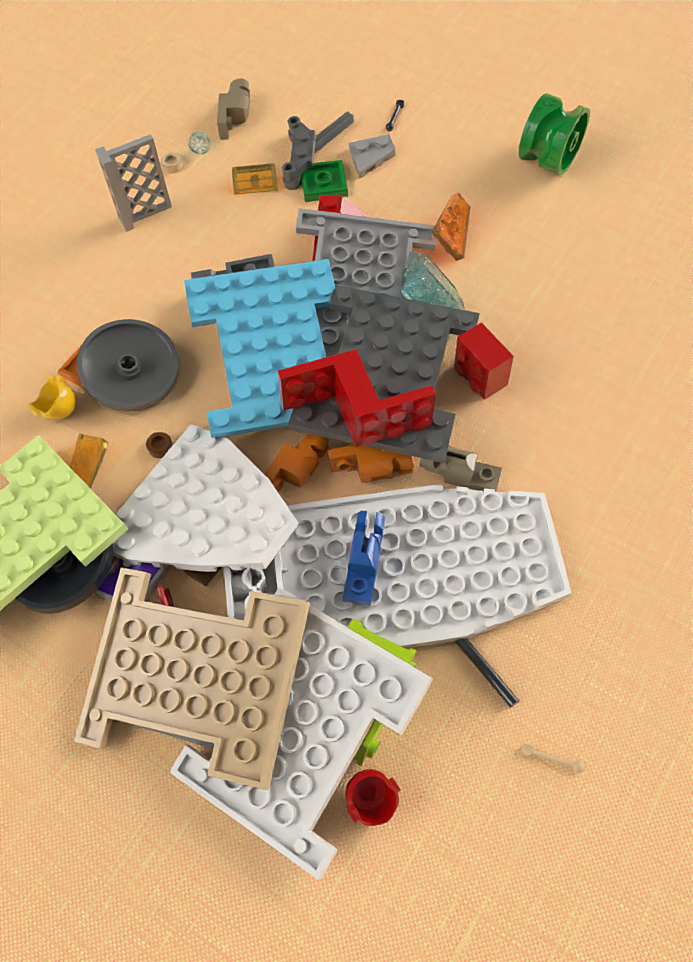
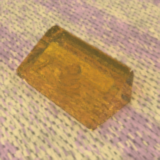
M274 163L232 167L234 195L278 191Z

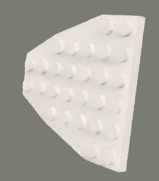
M190 424L115 514L127 526L128 530L112 543L113 555L132 565L139 566L142 562L152 563L154 567L161 568L163 564L174 565L176 569L206 572L217 571V567L230 566L232 570H243L245 568L266 569L299 523L271 481L227 437L211 438L209 430Z

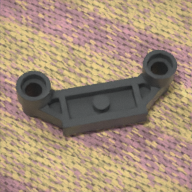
M292 116L287 121L292 150L290 162L282 166V179L285 188L288 190L297 189L301 185L300 175L308 168H312L314 164L316 133L315 130H310L306 127L298 116Z

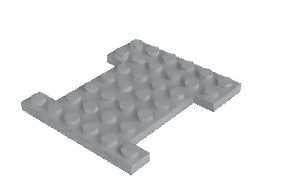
M301 208L298 210L296 233L318 236L315 261L329 259L335 285L406 299L408 296L412 248L435 251L438 226ZM329 307L316 308L326 357L339 353L351 314L329 310Z

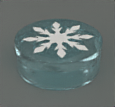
M193 132L189 137L188 146L196 154H205L210 147V138L203 132Z

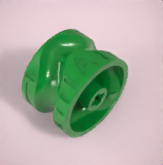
M544 93L534 105L524 126L519 144V158L521 160L539 159V167L559 175L564 174L571 166L581 147L589 124L590 109L578 105L572 111H564L560 97Z

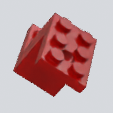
M357 349L277 371L280 401L284 411L297 409L309 403L321 402L330 397H335L355 447L369 446L379 440L389 437L396 438L403 433L423 430L432 425L436 392L433 386H427L379 400Z

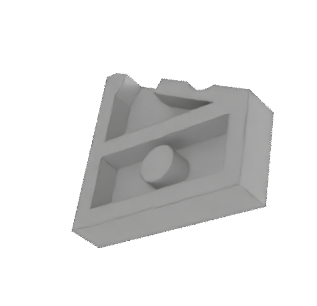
M390 134L348 143L349 152L359 178L364 177L365 171L371 167L376 169L384 161L395 156V146Z

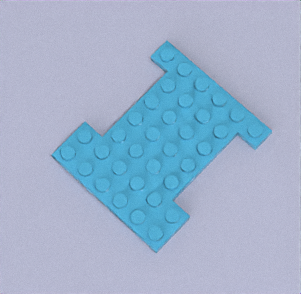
M329 259L184 280L192 327L217 324L231 398V408L207 411L211 438L287 427L293 409L283 410L280 401L277 371L326 357L316 308L329 307V302L335 289Z

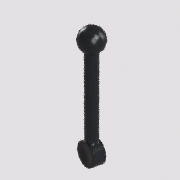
M403 100L396 101V109L390 122L385 127L387 131L393 130V123L399 110L404 107Z

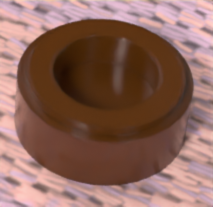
M164 432L153 433L146 441L147 450L154 458H163L173 446L170 436Z

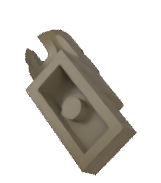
M243 78L233 80L230 83L228 93H219L217 126L220 140L229 139V130L233 129V124L245 123L248 118L250 90L248 81Z
M448 446L445 463L420 458L419 464L420 467L427 471L445 475L444 483L468 487V489L477 491L495 489L496 492L502 467L476 462L478 453Z

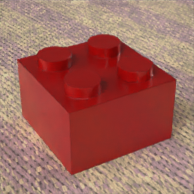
M482 322L457 337L454 368L459 376H463L469 382L471 389L475 393H479L485 400L508 385L514 356Z

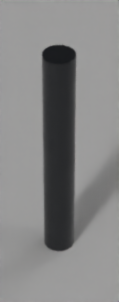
M467 638L455 641L510 708L516 705L519 699Z

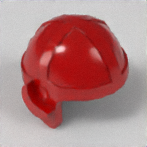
M362 770L354 774L346 786L345 799L350 806L346 811L355 824L361 822L365 826H376L387 823L393 817L398 807V793L401 789L393 777L388 780L385 774L379 770Z

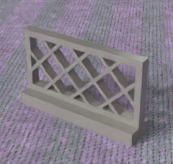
M151 134L106 151L104 146L95 149L118 218L126 232L135 229L134 222L172 207L154 139ZM149 144V149L145 155L138 153L141 147ZM128 155L124 163L115 160L117 156ZM134 158L141 160L137 168L130 166ZM148 162L154 164L150 173L143 171ZM126 171L133 173L129 181L122 179ZM140 175L147 177L142 185L135 183ZM152 180L159 182L155 190L148 188ZM132 188L139 190L134 198L127 196ZM145 192L151 194L147 202L140 200ZM157 197L164 198V202L157 205L153 204ZM137 205L143 206L140 212L133 214V210Z

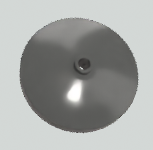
M121 319L106 323L88 335L78 353L77 370L83 388L96 402L113 410L138 411L159 403L170 393L178 377L179 362L173 342L161 329L145 321Z

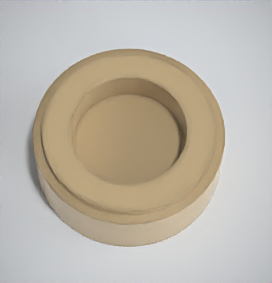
M167 153L160 160L163 171L169 174L177 173L183 167L182 158L177 153Z

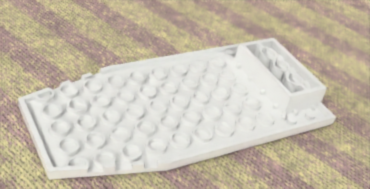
M428 485L287 505L299 524L266 569L245 568L243 570H232L230 566L224 567L228 618L244 620L251 591L274 595L278 587L300 600L308 601L312 607L346 627L354 618L364 623L363 628L405 649L471 638L569 598L572 593L545 493L523 491L503 493L495 492V489L477 491L468 490V487L451 489L443 488V485ZM360 511H367L366 519L368 523L365 534L367 538L370 537V533H374L376 512L385 516L380 560L371 606L343 602L342 598L357 515Z

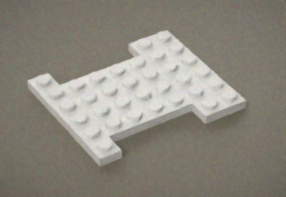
M278 587L277 591L274 594L277 596L299 599L280 587ZM310 605L269 790L207 776L211 759L190 745H185L170 773L317 880L322 879L338 849L312 831L374 720H378L402 735L433 678Z

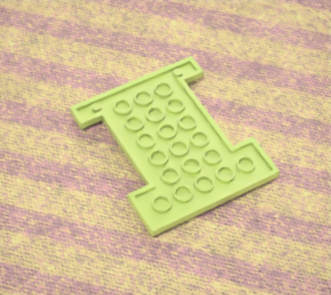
M39 435L0 466V472L10 482L0 491V611L70 550L86 567L128 530L127 526Z

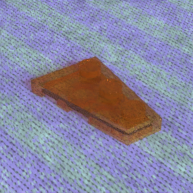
M459 192L451 195L431 232L442 244L446 252L451 254L456 261L463 259L465 256L471 208Z

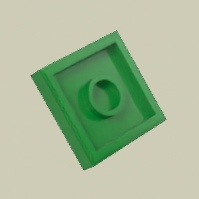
M342 160L314 163L312 168H308L301 174L305 202L320 200V195L348 197Z

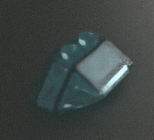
M409 252L403 269L400 295L406 299L465 310L457 289L431 258L425 253Z

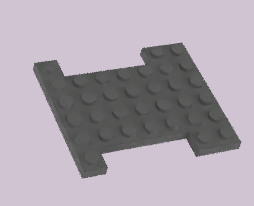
M335 285L329 302V310L351 314L339 353L357 349L379 400L431 385L435 390L449 334L461 335L478 324L480 315L477 312ZM335 397L293 409L288 422L289 430L353 443ZM434 409L432 425L425 429L409 431L396 438L382 439L367 447L445 463L456 414Z

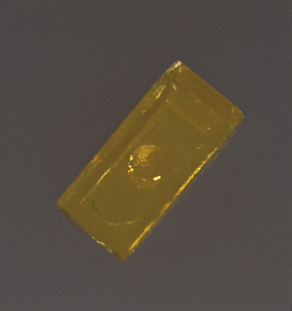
M79 434L70 468L91 488L106 453L108 441L99 437Z

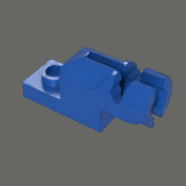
M360 511L357 515L342 598L343 602L371 606L380 560L385 516L376 512L374 533H370V537L367 538L365 535L368 523L366 519L367 511Z

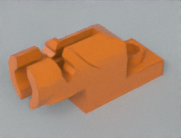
M307 433L295 448L284 443L264 474L278 493L282 489L284 481L302 487L309 480L316 467L320 464L319 458H323L329 448V445H327L329 443L328 438Z
M354 444L328 450L331 472L346 471L351 467L357 466L361 482L393 478V470H396L400 476L413 473L412 456L386 450L383 452L381 449L363 445L355 447Z

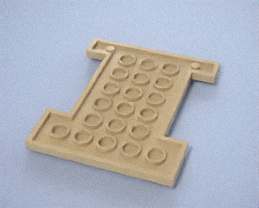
M121 568L74 742L105 749L113 719L214 743L207 776L269 790L310 603L305 600L251 591L244 620L144 602L151 574Z

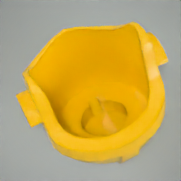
M46 375L45 379L48 382L41 387L38 399L35 402L28 403L27 406L35 416L38 414L54 421L63 420L72 414L75 409L76 395L66 384L67 380L59 375H54V377Z

